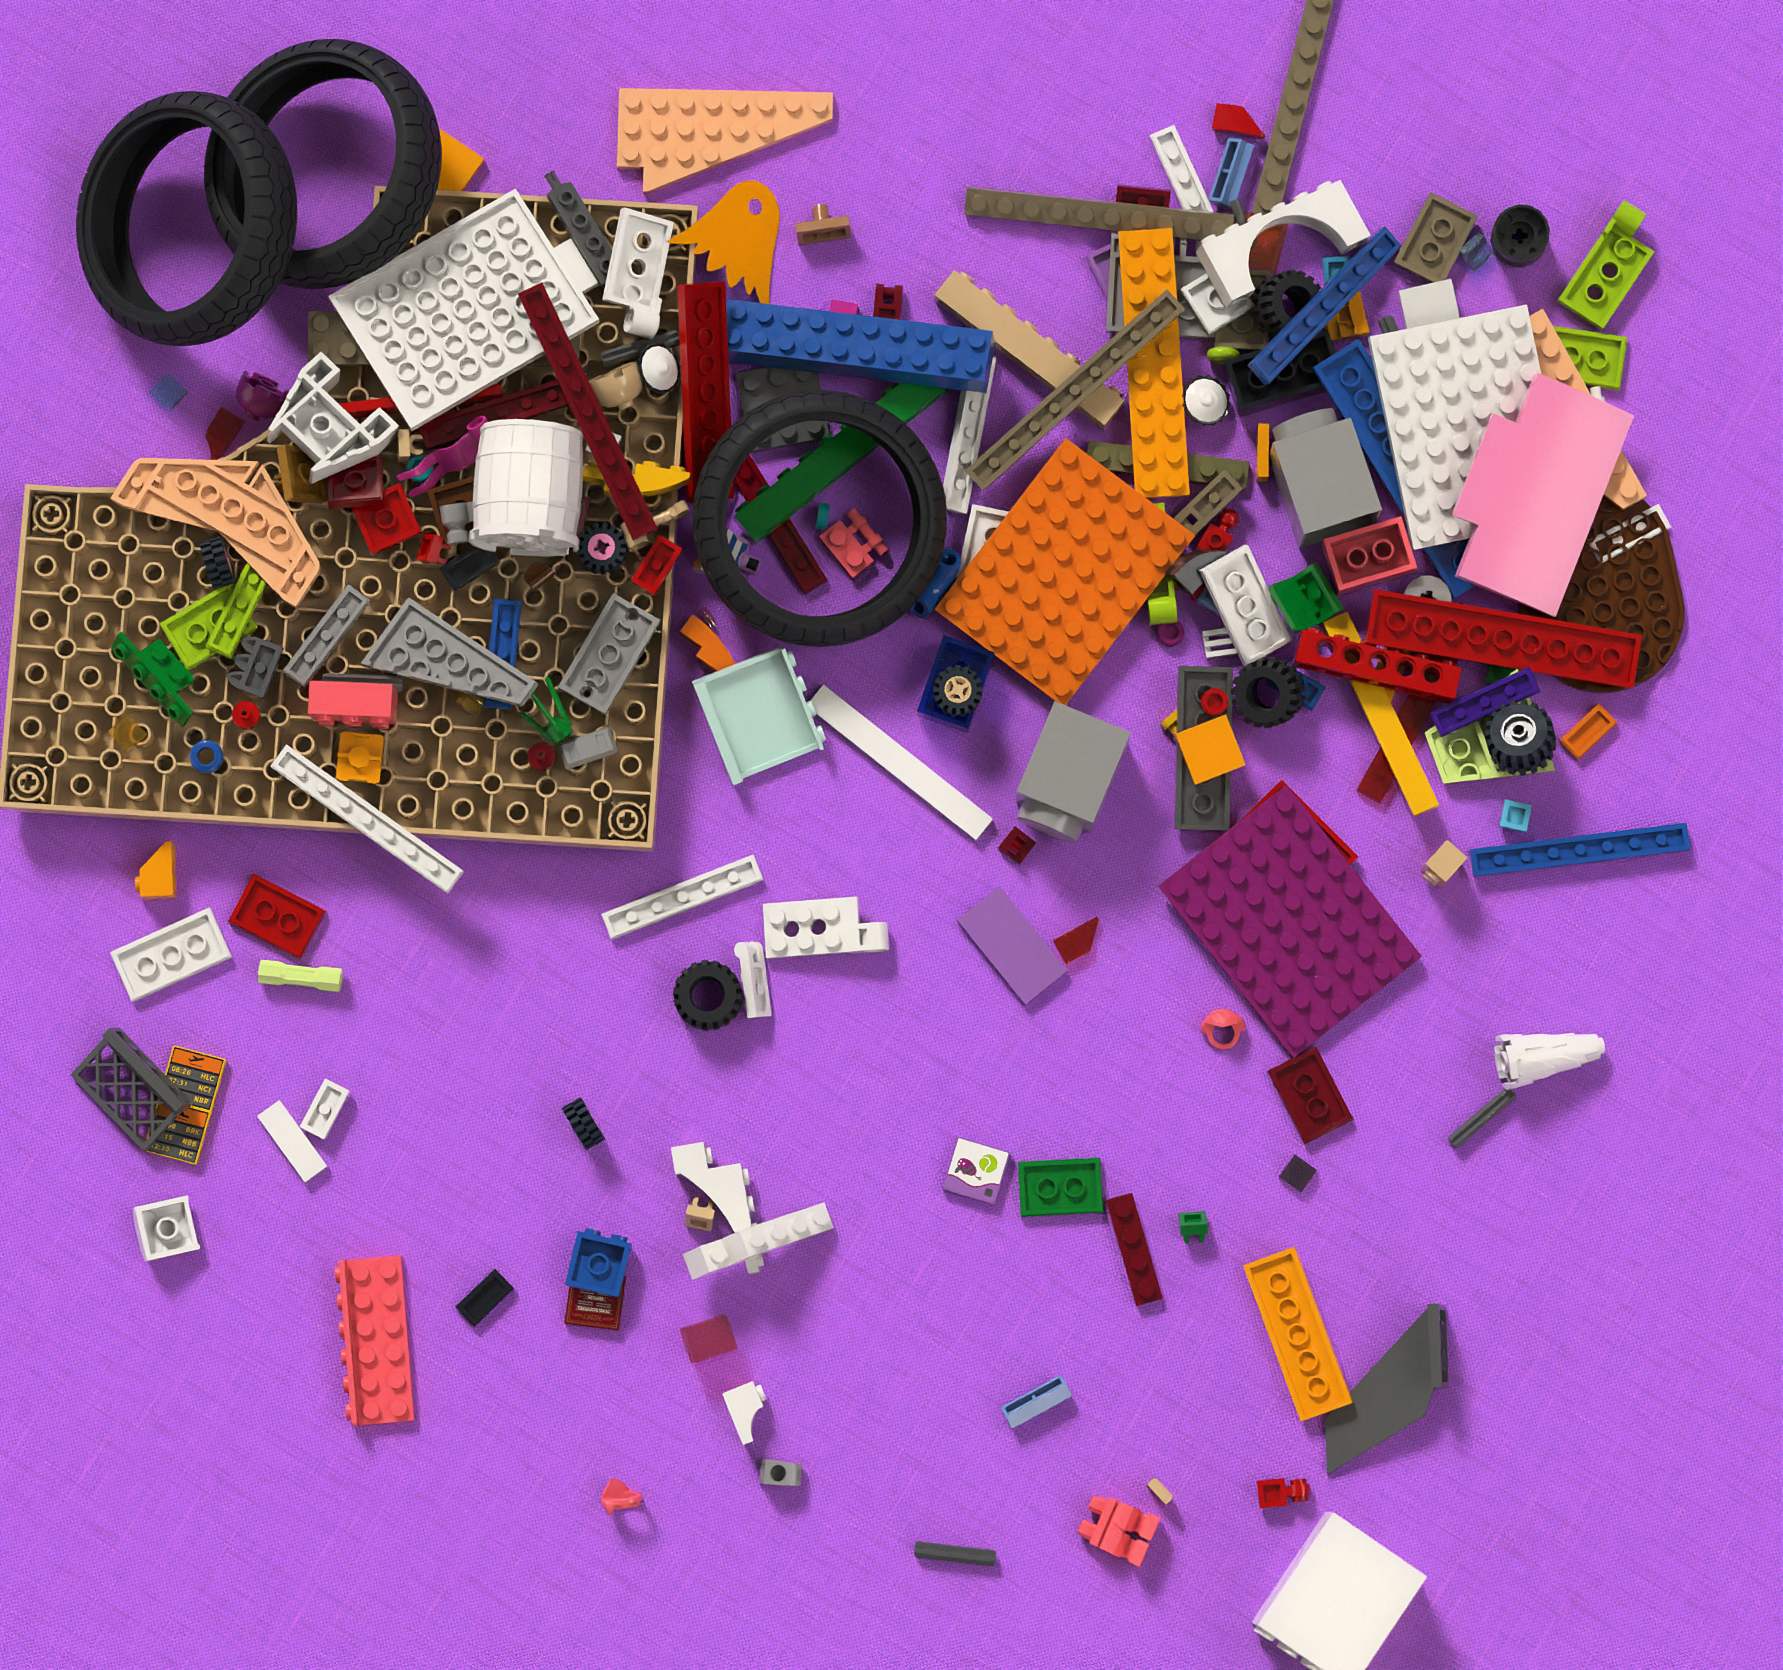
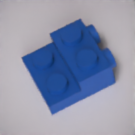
M585 1228L584 1232L578 1231L565 1286L619 1298L632 1244L627 1242V1237L612 1234L611 1238L600 1236L601 1232L594 1229Z

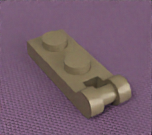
M1224 469L1173 519L1195 534L1196 537L1244 488ZM1191 514L1198 519L1194 525L1187 520Z

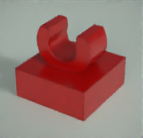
M424 534L416 561L424 564H446L447 560L442 559L439 553L441 549L450 550L451 546L443 543L444 537L436 534Z

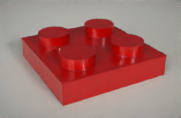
M401 483L383 490V505L351 507L372 555L422 534Z

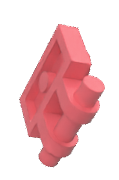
M854 508L847 514L848 518L853 522L848 528L839 520L819 536L820 540L852 579H855L874 564L873 559L869 556L870 552L875 549L880 557L888 552V548L883 543L884 539L880 534H875L868 525L869 521L864 515L861 516ZM858 531L868 541L864 546H861L853 536Z

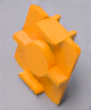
M1360 290L1324 326V329L1329 331L1332 343L1356 338L1357 336H1365L1370 333Z
M353 732L340 733L336 779L341 781L379 783L384 736Z

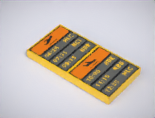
M173 1045L165 1075L193 1104L173 1121L146 1152L198 1165L227 1059ZM157 1104V1120H165L172 1111L165 1104ZM151 1126L149 1129L147 1139L151 1136Z

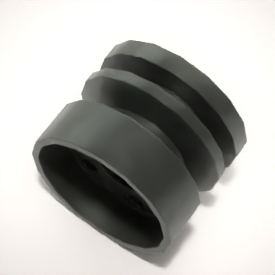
M1518 204L1508 207L1498 216L1491 232L1490 243L1493 253L1501 262L1510 267L1521 268L1532 265L1541 257L1548 244L1550 234L1548 221L1540 210L1530 205ZM1516 233H1520L1521 237H1526L1523 239L1522 244H1518L1516 239H1512Z

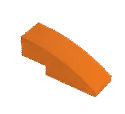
M692 614L680 633L682 637L700 649L696 655L697 660L714 672L734 665L733 658L721 640L705 623Z

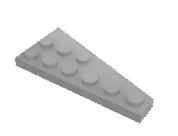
M409 597L360 663L363 667L520 707L524 706L538 686L536 681Z

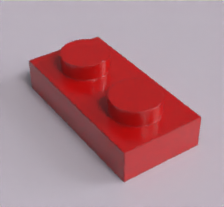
M659 534L632 577L631 582L655 596L682 553L683 548Z

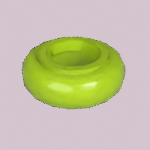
M1214 347L1207 352V359L1215 364H1224L1225 360L1240 356L1239 351L1231 347Z

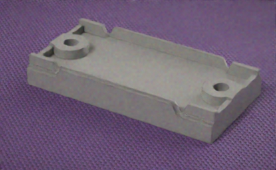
M612 593L558 688L601 714L606 715L650 642L653 633L660 623V619ZM635 613L636 618L634 620H630L629 614ZM584 691H590V697H584Z

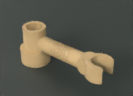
M682 500L669 507L666 511L653 516V520L656 526H659L670 520L688 515L690 513L685 500ZM623 522L620 525L626 537V546L630 552L640 550L649 543L646 535L633 541L625 523Z

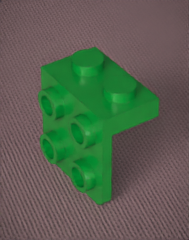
M1317 562L1311 564L1292 578L1269 586L1273 602L1279 607L1285 617L1286 625L1294 633L1321 625L1324 621H1327L1344 609Z

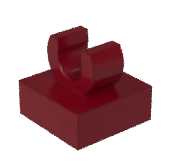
M1014 826L998 849L1020 865L1036 845V842Z

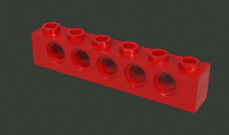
M1308 628L1307 631L1302 630L1299 635L1293 665L1296 668L1447 704L1455 699L1462 668L1455 666V663L1452 661L1440 660L1436 662L1429 660V657L1424 654L1414 653L1411 656L1403 654L1401 649L1377 648L1376 645L1367 644L1365 641L1356 643L1349 641V637L1339 634L1331 637L1323 635V631L1315 628ZM1321 646L1327 647L1331 651V656L1322 657L1318 653V648ZM1353 653L1356 655L1358 662L1355 664L1348 663L1344 658V654ZM1371 660H1381L1384 664V669H1374L1371 665ZM1400 665L1408 667L1410 676L1400 675L1397 667ZM1424 673H1434L1437 677V682L1430 683L1426 681Z

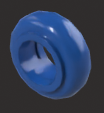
M211 740L197 742L190 751L191 765L201 773L216 771L223 762L221 747ZM210 749L213 751L214 759L211 763L202 764L199 761V754L202 750Z

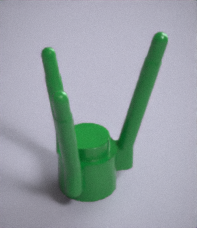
M546 677L545 681L561 719L558 716L553 718L534 692L530 697L548 720V723L545 725L548 730L543 728L524 711L520 712V716L539 731L548 743L553 741L557 745L573 733L570 728L573 724L565 713L550 677Z

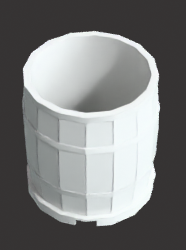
M507 419L484 423L480 427L481 434L476 455L472 503L474 528L469 533V542L475 547L491 552H496V546L510 548V555L563 556L569 554L570 547H574L573 552L578 551L580 540L576 533L581 513L584 469L582 432L568 425L540 420Z

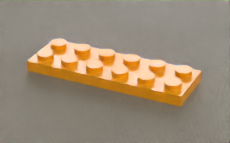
M1296 1246L1243 1265L1300 1421L1353 1403Z

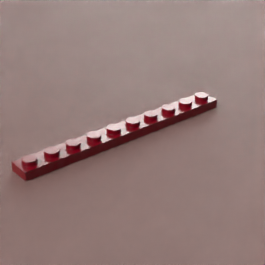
M543 282L518 293L632 540L635 541L658 530Z

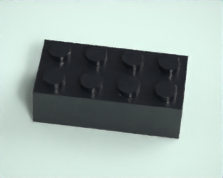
M1328 329L1320 331L1267 385H1264L1248 367V364L1263 349L1224 361L1223 369L1240 418L1326 392L1312 367L1335 354V350Z

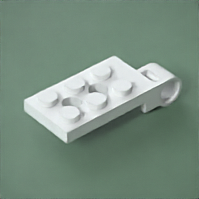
M622 208L620 210L602 301L627 307L623 325L625 332L653 339L660 322L659 313L662 299L659 298L670 244L667 241L671 239L674 222L632 209ZM639 234L644 235L647 239L648 244L645 249L640 248L637 244ZM634 260L642 265L640 275H636L632 271L631 265Z
M857 896L763 904L767 959L889 951L888 923H860L859 898ZM816 920H823L826 924V930L820 935H816L812 931V925ZM790 922H796L799 925V932L794 937H788L785 932L786 925Z

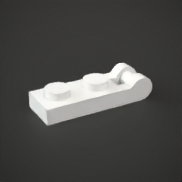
M739 942L735 945L734 952L740 958L741 981L744 988V1006L747 1011V1018L772 1016L763 947L759 942Z

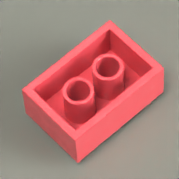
M1401 516L1323 539L1321 544L1337 596L1414 574L1417 569Z
M310 681L308 714L314 722H318L319 726L333 727L335 722L345 723V726L350 728H361L362 724H373V728L389 729V725H396L398 692L393 684Z

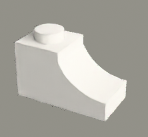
M754 1381L722 1393L743 1445L754 1441L752 1422L757 1411L764 1407L762 1401L767 1400L761 1384L755 1386Z

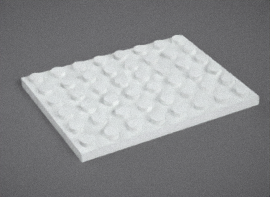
M516 189L395 257L378 270L362 276L328 296L411 431L545 355V351L518 293L543 282L569 340L599 323V318Z
M1527 305L1368 337L1412 550L1469 539L1475 525L1452 516V513L1490 416L1494 413L1515 422L1533 376L1538 373L1541 374Z

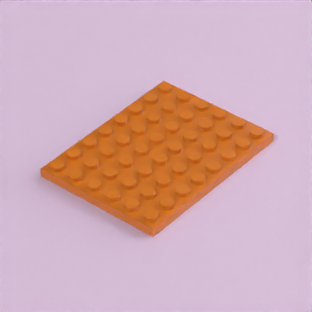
M1065 438L934 611L1052 700L1067 705L1165 577V572L1178 560L1194 539L1195 534Z

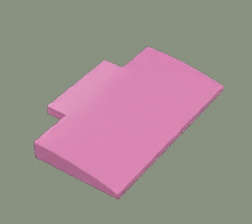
M1535 374L1515 422L1494 413L1490 416L1452 513V516L1475 525L1455 577L1556 617L1634 415L1542 374Z

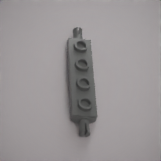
M550 171V173L544 176L552 188L547 194V199L599 286L605 288L612 249L572 182L561 184L555 171Z

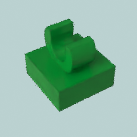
M1206 1211L1178 1213L1180 1235L1183 1236L1184 1242L1186 1244L1189 1243V1236L1197 1234L1199 1235L1200 1243L1204 1242V1234H1208Z

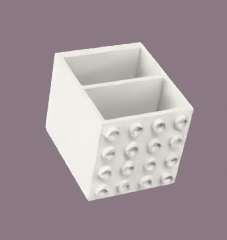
M1325 1512L1251 1623L1256 1625L1253 1631L1271 1642L1274 1639L1279 1641L1277 1647L1294 1658L1298 1655L1301 1656L1300 1663L1310 1670H1365L1427 1576L1334 1512Z

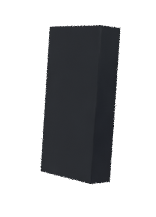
M473 546L439 569L454 592L498 565L500 561L494 552Z
M494 1269L456 1308L475 1327L515 1288Z

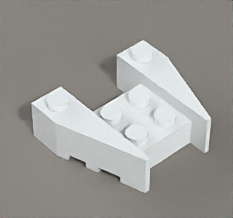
M322 352L301 369L279 413H277L269 427L267 442L270 444L280 434L284 433L316 463L310 470L309 482L311 484L378 455L396 439L399 425L380 407L361 424L344 410L327 393L339 382L340 369Z

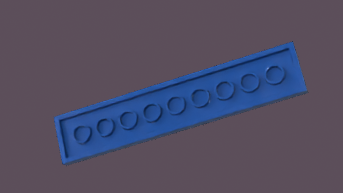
M1360 339L1312 367L1343 420L1351 417L1363 453L1406 521L1373 361ZM1469 539L1422 548L1440 579L1448 586L1453 599L1476 586L1455 577Z

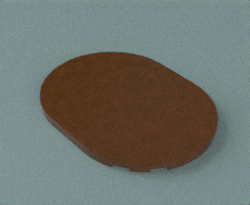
M1603 495L1556 617L1518 602L1517 606L1519 614L1642 635L1634 687L1657 674L1676 650L1684 626L1683 595L1669 534L1658 513L1653 512L1648 516L1643 513V511L1651 508L1644 499L1622 510ZM1641 515L1644 517L1631 524L1634 516ZM1628 520V526L1623 527L1622 522ZM1639 522H1643L1646 524V528L1636 530V525ZM1618 524L1620 525L1619 531L1611 535L1606 533L1607 530ZM1659 527L1662 529V533L1650 539H1639L1634 547L1629 550L1625 546ZM1603 533L1606 537L1595 542L1598 550L1591 548L1589 544L1596 539L1597 535ZM1621 535L1623 538L1622 544H1613L1612 539L1618 538ZM1622 547L1625 552L1611 558L1610 553ZM1594 553H1597V554H1598V556H1599V558H1600V561H1599V562H1598V560H1597V558H1596V556H1595ZM1607 555L1608 561L1602 563L1603 556ZM1553 676L1560 682L1585 692L1615 693L1629 690L1628 688Z

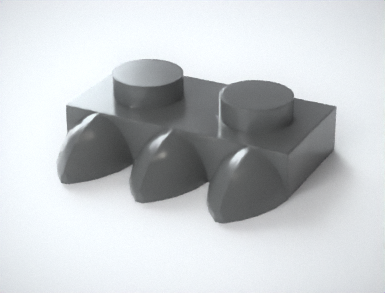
M257 637L240 639L243 648L251 653V655L240 654L234 656V662L244 672H231L226 677L238 690L264 699L284 648Z

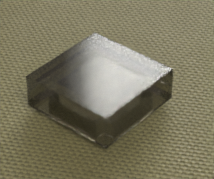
M1294 1154L1279 1178L1302 1193L1317 1170Z

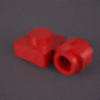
M1284 1478L1257 1481L1259 1508L1287 1506L1286 1496L1292 1497V1503L1309 1501L1308 1495H1311L1310 1484H1307V1479L1290 1480L1291 1486L1285 1488Z

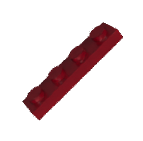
M1129 1193L1105 1200L1136 1306L1163 1299L1133 1194Z

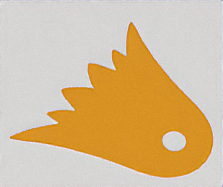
M748 180L733 186L702 218L667 242L673 244L697 243L693 254H702L709 250L707 271H714L726 265L727 283L730 288L734 287L744 276L747 295H750L755 287L760 303L769 304L771 267L780 222L779 206L775 196L767 186L761 182ZM752 199L759 200L762 205V210L757 215L752 214L749 210V202Z

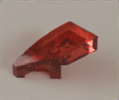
M220 407L205 434L211 452V460L222 458L245 424L244 420L224 407Z

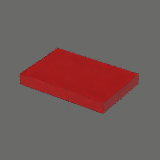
M253 873L228 922L302 959L326 910Z

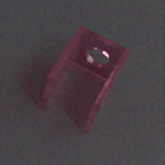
M725 1314L680 1329L691 1364L737 1349L729 1319Z

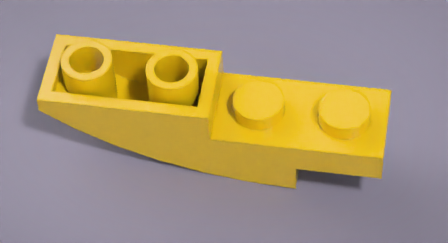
M644 461L643 464L636 463L635 474H632L643 497L664 494L691 483V474L686 472V468L680 466H670V469L660 468V464L651 461ZM589 462L588 466H584L583 481L605 485V496H612L597 463Z

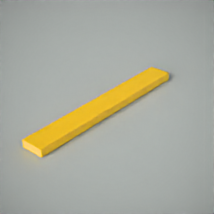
M1348 611L1323 622L1328 636L1333 637L1335 634L1344 635L1350 638L1349 641L1360 643V636ZM1353 653L1344 654V658L1348 663L1355 664L1358 662L1356 655ZM1349 680L1413 817L1439 807V803L1385 689Z

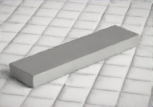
M348 584L283 669V672L306 688L370 604V599Z

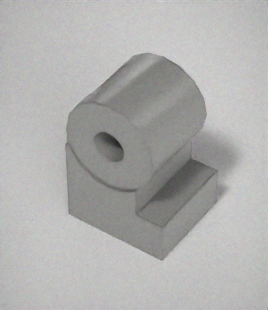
M761 1459L759 1483L801 1487L803 1464Z

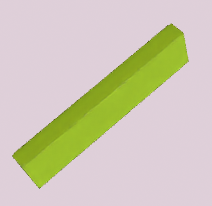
M247 562L206 644V649L229 659H232L240 639L268 585Z

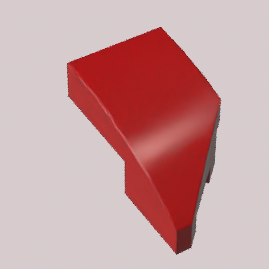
M1216 104L1212 130L1215 132L1240 134L1245 138L1265 139V134L1243 106Z

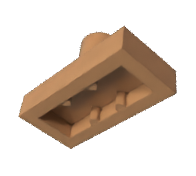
M819 204L812 208L814 221L795 223L798 245L851 238L849 216L830 218L828 206L825 204Z

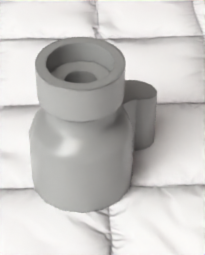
M473 502L454 503L439 507L442 524L449 529L447 534L449 545L469 542V534L465 530V525L474 521Z

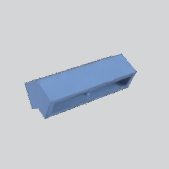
M1228 138L1208 199L1214 205L1232 211L1230 201L1238 197L1254 145L1246 143L1242 139Z
M1059 1375L1000 1408L1011 1429L1070 1398L1072 1394L1063 1377Z

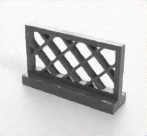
M108 1028L102 1035L104 1038L73 1071L71 1076L143 1151H147L183 1111H187L193 1103L121 1028ZM107 1045L114 1051V1063H102V1051ZM88 1066H96V1083H88L81 1075ZM102 1066H114V1082H102ZM120 1066H128L132 1070V1082H120ZM102 1085H114V1102H107L102 1097ZM120 1085H132L133 1101H120ZM138 1085H147L150 1088L151 1101H138ZM121 1104H133V1121H125L121 1117ZM138 1104H151V1120L139 1121ZM157 1104H165L172 1111L165 1120H157ZM151 1123V1136L144 1141L139 1136V1124Z

